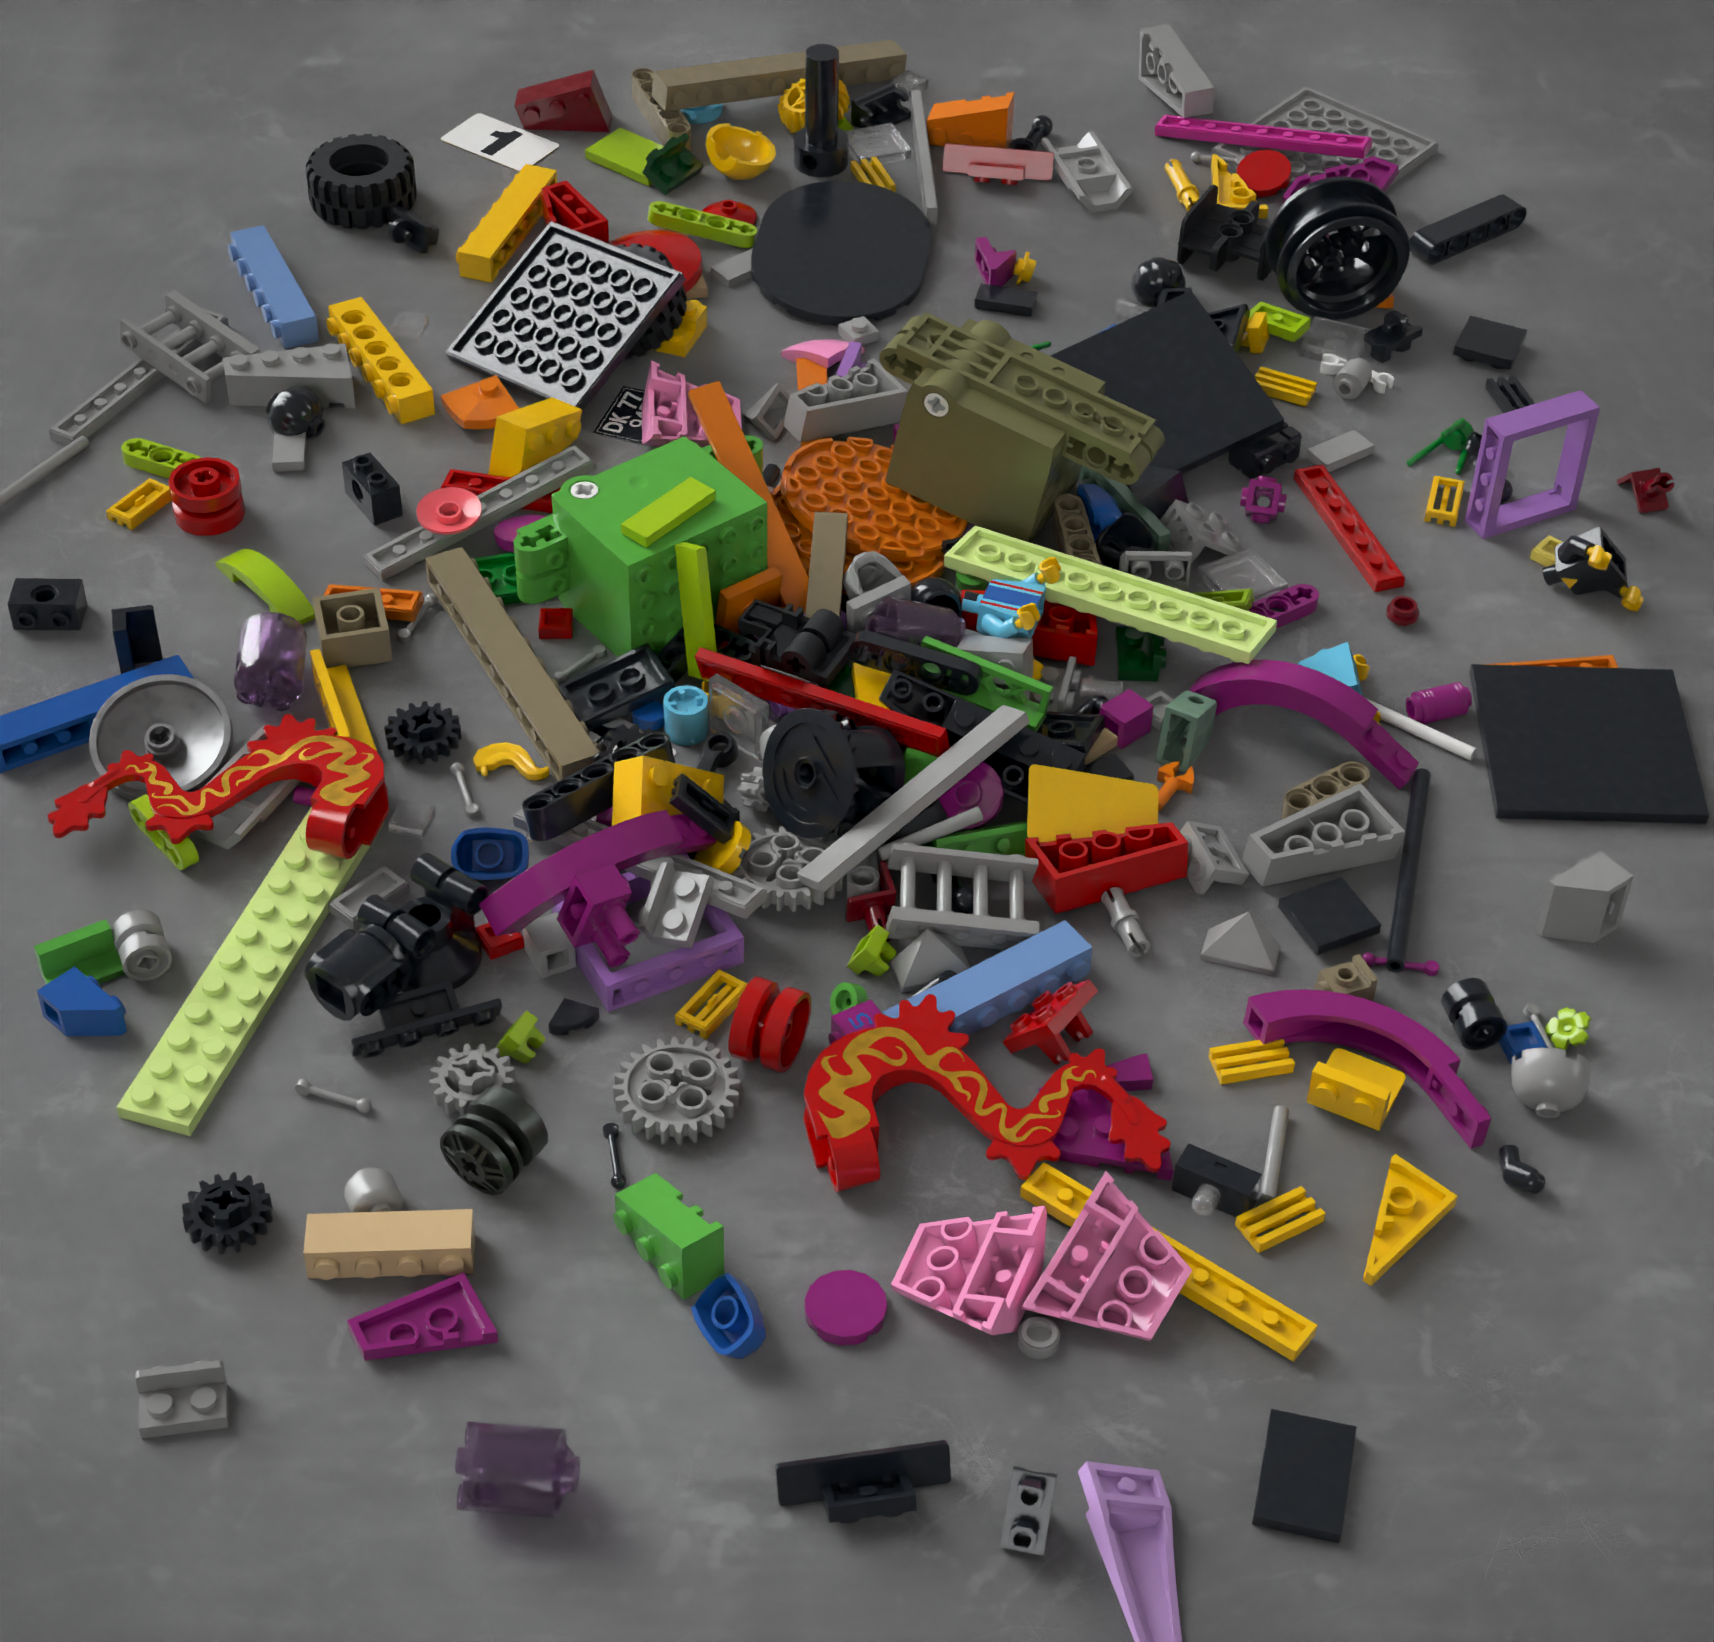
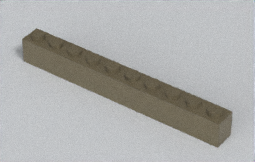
M893 39L836 47L839 50V80H842L846 86L904 78L907 54ZM806 51L654 71L652 97L664 111L784 95V90L790 89L792 83L796 84L800 81V78L805 79Z
M463 547L426 557L427 582L539 756L545 765L549 767L556 782L594 763L593 757L600 752L596 748L598 743L592 742L586 724L583 721H578L572 703L568 699L564 700L557 681L554 678L550 679L543 660L540 657L536 658L529 639L522 637L515 618L508 616L501 597L494 595L489 579L487 577L483 578L480 574L476 560L473 557L469 558Z

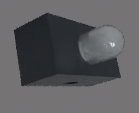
M1188 1143L1175 1165L1172 1191L1191 1198L1192 1209L1199 1216H1208L1217 1209L1236 1217L1254 1207L1258 1200L1262 1174Z

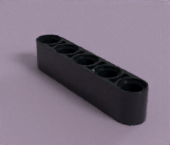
M1504 194L1498 195L1417 230L1409 239L1410 252L1428 264L1434 265L1518 228L1525 220L1527 210Z
M656 732L643 736L526 798L522 802V809L530 838L534 841L553 839L613 807L614 762L647 756L675 763L669 735L663 732Z

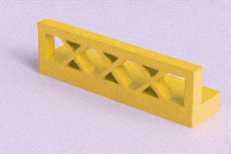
M320 649L310 650L313 680L329 727L336 728L337 736L356 739L377 751L346 664L326 668Z

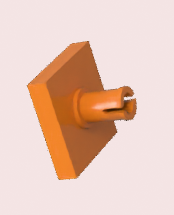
M773 566L720 590L715 624L740 634L738 619L754 599L777 606L782 580L781 572Z

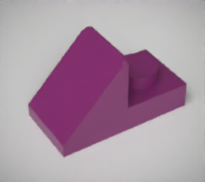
M987 237L976 238L975 264L984 283L1003 286L1015 275L1013 270L1016 264V250L997 252L995 247L992 248Z

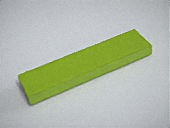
M682 542L675 545L688 675L706 680L701 678L695 655L700 647L717 653L706 547Z

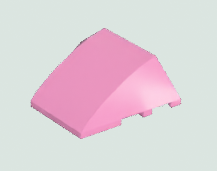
M651 360L642 403V444L661 447L681 437H686L701 448L710 445L688 396L689 390L698 388V386L687 382L685 375L679 372L675 377L659 370L660 364ZM725 393L742 430L740 399Z
M1105 1171L1021 1309L1151 1341L1192 1269L1162 1234L1151 1227L1138 1212L1139 1208L1136 1204L1125 1197L1114 1184L1115 1180Z
M1032 1207L1031 1214L1010 1217L1008 1211L997 1212L994 1219L972 1222L969 1217L919 1224L891 1283L893 1291L913 1302L949 1315L990 1335L1016 1332L1025 1313V1309H1021L1043 1271L1047 1218L1046 1207Z

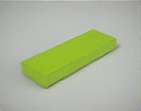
M689 477L621 523V534L647 548L715 501L716 490Z

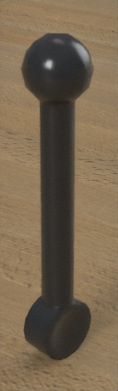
M607 1123L603 1126V1135L609 1142L613 1169L611 1185L615 1189H621L626 1185V1178L621 1174L616 1138L619 1135V1127L615 1123Z

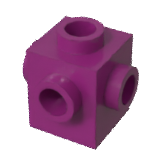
M1258 476L1257 480L1250 479L1249 488L1243 487L1240 506L1245 507V515L1251 516L1250 521L1269 524L1270 519L1277 520L1278 512L1284 513L1287 494L1282 493V484L1276 483L1277 479ZM1261 497H1267L1270 500V504L1267 507L1258 505L1257 502Z

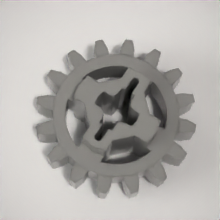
M464 1044L463 1051L459 1053L451 1048L449 1049L450 1058L447 1059L439 1056L437 1058L438 1067H432L430 1070L431 1095H434L437 1107L445 1105V1112L448 1115L455 1110H458L460 1115H465L469 1106L486 1088L497 1086L508 1089L513 1093L515 1092L514 1067H510V1058L508 1056L500 1058L498 1048L486 1052L485 1044H480L477 1050H471L469 1044Z

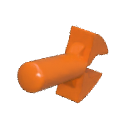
M1180 761L1171 762L1158 769L1157 781L1164 783L1158 791V811L1163 809L1177 790H1182L1189 794L1192 793L1194 783V770L1192 766L1188 768L1186 774L1177 777L1175 776L1179 772Z

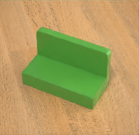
M106 919L34 946L39 970L46 984L74 966L85 976H93L99 984L125 974L120 956L115 948L111 927Z

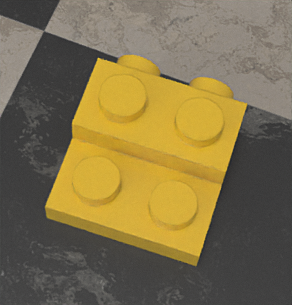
M698 300L686 301V312L684 316H681L683 320L680 327L674 329L673 336L668 341L664 340L661 343V347L655 351L685 358L707 327V306L702 305Z

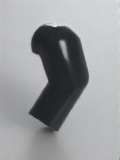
M1504 1145L1499 1149L1502 1177L1506 1184L1531 1194H1538L1544 1189L1545 1177L1534 1167L1520 1161L1517 1146Z

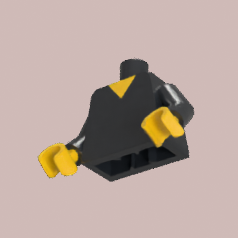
M1600 526L1578 536H1570L1565 542L1558 544L1555 547V564L1543 567V577L1548 586L1564 582L1577 595L1595 591H1608L1618 598L1623 597L1621 600L1622 606L1634 612L1639 610L1644 601L1638 587L1630 586L1628 588L1626 558Z

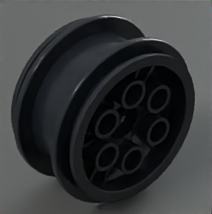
M1330 177L1304 186L1285 201L1268 230L1266 254L1272 270L1277 275V281L1283 296L1294 308L1310 316L1339 320L1368 312L1390 296L1398 286L1408 265L1410 242L1405 227L1397 217L1393 202L1381 188L1371 182L1358 178ZM1338 230V233H1333L1331 235L1328 234L1332 231Z

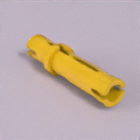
M1172 159L1170 161L1173 167L1167 162L1164 170L1177 191L1178 201L1185 206L1186 211H1189L1199 199V191L1190 182L1181 162L1177 159Z

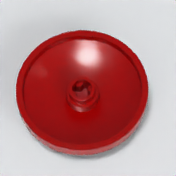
M664 230L639 231L621 236L608 243L613 246L624 244L626 247L630 246L631 243L642 244L643 247L647 245L656 248L657 251L662 252L668 258L674 270L683 273L686 280L682 285L686 293L695 286L703 271L701 252L696 243L676 232Z

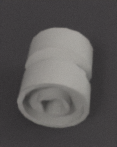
M134 910L118 918L113 925L112 933L124 973L136 981H148L163 975L170 968L172 956L165 939L160 918L148 910Z

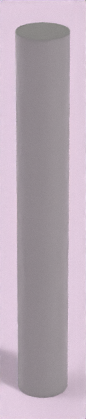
M975 807L877 848L882 861H885L889 858L893 843H914L921 846L983 820V815L980 808Z
M1276 1106L1273 1110L1259 1201L1262 1204L1276 1198L1289 1109L1285 1106Z

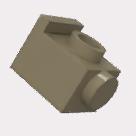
M1357 954L1353 956L1350 962L1320 970L1314 990L1344 993L1374 1001L1378 979L1361 955Z

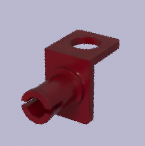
M1660 468L1631 472L1617 480L1618 485L1632 483L1640 514L1667 509L1669 504L1666 493L1674 487V482L1667 484L1668 481L1673 480V477L1667 472L1661 473Z
M886 861L879 862L880 892L849 897L847 899L846 921L853 922L865 919L869 932L877 925L886 930L888 920L886 915H889L892 906H895L897 893Z

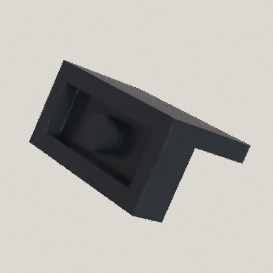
M152 605L111 609L112 632L121 674L136 669V664L156 662L163 659L154 607Z

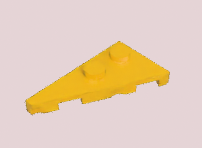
M1212 154L1211 180L1212 185L1218 186L1217 204L1237 210H1244L1251 201H1256V193L1247 187V184L1237 173L1231 175L1227 171L1228 164L1222 158L1218 157L1217 154ZM1266 204L1260 205L1258 218L1267 219L1268 206Z
M1397 1154L1391 1157L1363 1276V1281L1370 1286L1455 1207L1458 1197Z

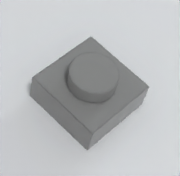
M864 316L838 324V334L847 342H858L864 346L879 341V330Z

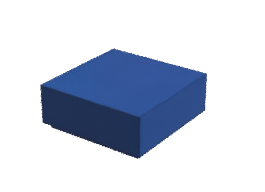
M1533 1021L1509 1025L1506 1034L1498 1041L1510 1064H1512V1057L1514 1055L1518 1059L1522 1058L1523 1050L1548 1048Z

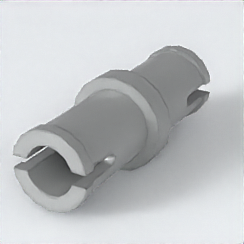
M1110 888L1115 901L1111 900L1107 891L1102 894L1101 901L1112 919L1111 927L1116 934H1120L1128 954L1131 957H1139L1141 953L1136 943L1141 946L1144 953L1148 952L1151 946L1139 925L1140 917L1135 910L1130 908L1121 888Z

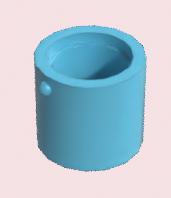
M689 685L678 686L669 690L663 699L665 733L669 735L670 741L676 745L691 746L701 743L709 733L707 694L700 688Z

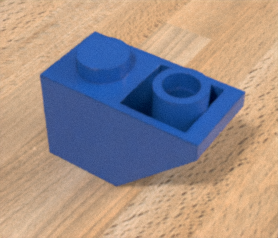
M75 966L37 990L43 1017L65 1036H121L127 1032L124 1020L126 1010L120 999L115 995L109 996L102 990L100 984L93 976H85Z

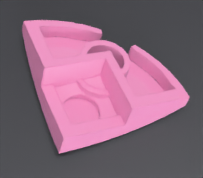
M831 339L806 341L781 351V357L796 363V358H806L828 369L836 362L841 363L849 342ZM863 346L861 347V354L865 352V347Z

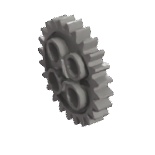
M780 826L779 833H773L769 828L765 829L764 836L756 832L752 833L749 850L742 849L739 855L742 858L740 865L731 874L766 888L768 899L762 904V908L765 909L771 904H775L777 911H781L784 906H789L792 912H796L797 905H803L804 908L809 910L813 901L822 906L824 905V897L834 899L835 891H842V883L846 882L845 874L823 893L802 884L796 873L835 841L825 842V836L803 838L791 832H786L783 826Z
M672 1037L670 1045H665L661 1039H657L656 1048L654 1049L643 1044L642 1055L630 1052V1063L621 1062L620 1073H615L613 1097L616 1112L622 1113L623 1124L632 1122L633 1133L645 1129L646 1140H650L656 1134L660 1135L661 1144H665L669 1137H675L677 1144L681 1145L683 1136H689L696 1143L698 1142V1133L703 1132L708 1137H712V1126L724 1129L725 1118L733 1119L734 1107H739L740 1080L738 1079L737 1068L731 1067V1058H721L720 1048L708 1052L706 1041L702 1042L698 1047L693 1046L691 1037L686 1040L684 1045L679 1044L676 1037Z

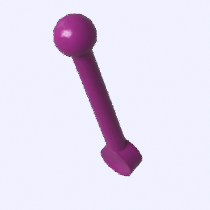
M1370 952L1362 955V958L1369 967L1374 964L1386 966L1387 958L1375 957ZM1429 960L1425 964L1405 961V968L1421 970L1428 976H1435L1438 974L1439 964L1433 960Z

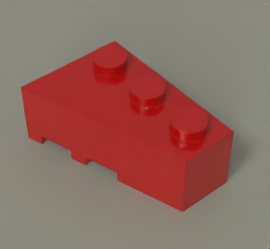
M567 180L541 188L543 219L546 226L552 221L609 243L608 220Z

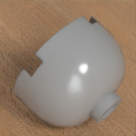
M1542 1047L1523 1050L1522 1058L1518 1059L1516 1055L1512 1057L1511 1077L1513 1091L1516 1097L1528 1108L1535 1110L1537 1115L1546 1118L1558 1117L1560 1113L1569 1111L1579 1105L1586 1096L1590 1083V1062L1577 1054V1061L1566 1058V1050Z

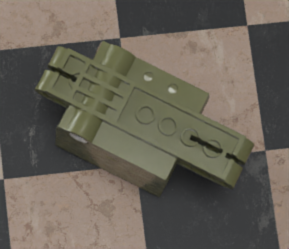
M925 312L922 316L912 317L881 351L879 356L880 363L887 372L906 383L912 384L903 407L885 481L978 527L1029 543L1034 540L1053 515L1055 499L1061 494H1069L1076 485L1082 466L1126 485L1134 484L1164 445V435L1154 425L1156 419L1104 396V381L1011 338L1003 326L991 320L976 322L968 318L960 328Z

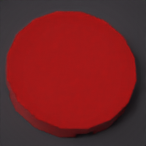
M1260 150L1248 154L1239 162L1236 173L1247 184V187L1256 193V197H1269L1277 194L1278 190L1282 187L1284 190L1289 185L1292 178L1291 163L1288 158L1280 152L1273 150Z

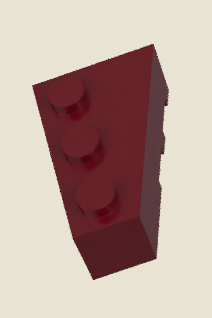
M594 69L518 89L514 105L524 129L610 132L613 115Z

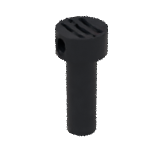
M828 44L812 45L806 50L805 127L797 131L794 136V166L799 172L813 177L838 175L848 165V136L842 129L838 128L839 50Z

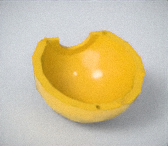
M723 123L711 127L707 133L706 149L711 164L717 171L732 180L754 179L769 169L776 156L775 146L761 131H756L755 133L742 127L730 126V123Z

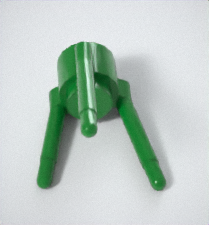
M1464 418L1455 421L1449 428L1441 432V436L1410 458L1407 461V465H1413L1445 443L1451 450H1462L1455 470L1457 475L1461 474L1469 453L1465 448V445L1468 443L1467 438L1474 432L1472 425Z

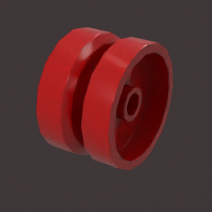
M204 457L189 460L171 472L168 484L173 502L176 525L184 532L198 536H213L232 530L242 522L245 515V506L241 493V480L238 468L231 462L220 458Z
M754 977L744 989L734 1012L728 1039V1049L731 1057L746 1062H754L760 1057L763 1067L785 1073L794 1063L805 1039L811 1015L812 999L810 993L793 987H786L780 992L777 982L762 977Z

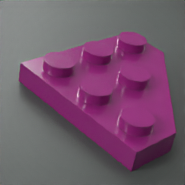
M1372 156L1363 159V163L1349 167L1346 163L1324 169L1325 173L1311 177L1308 174L1298 176L1285 192L1282 200L1284 204L1290 196L1304 186L1330 177H1351L1366 180L1386 192L1399 174V167Z

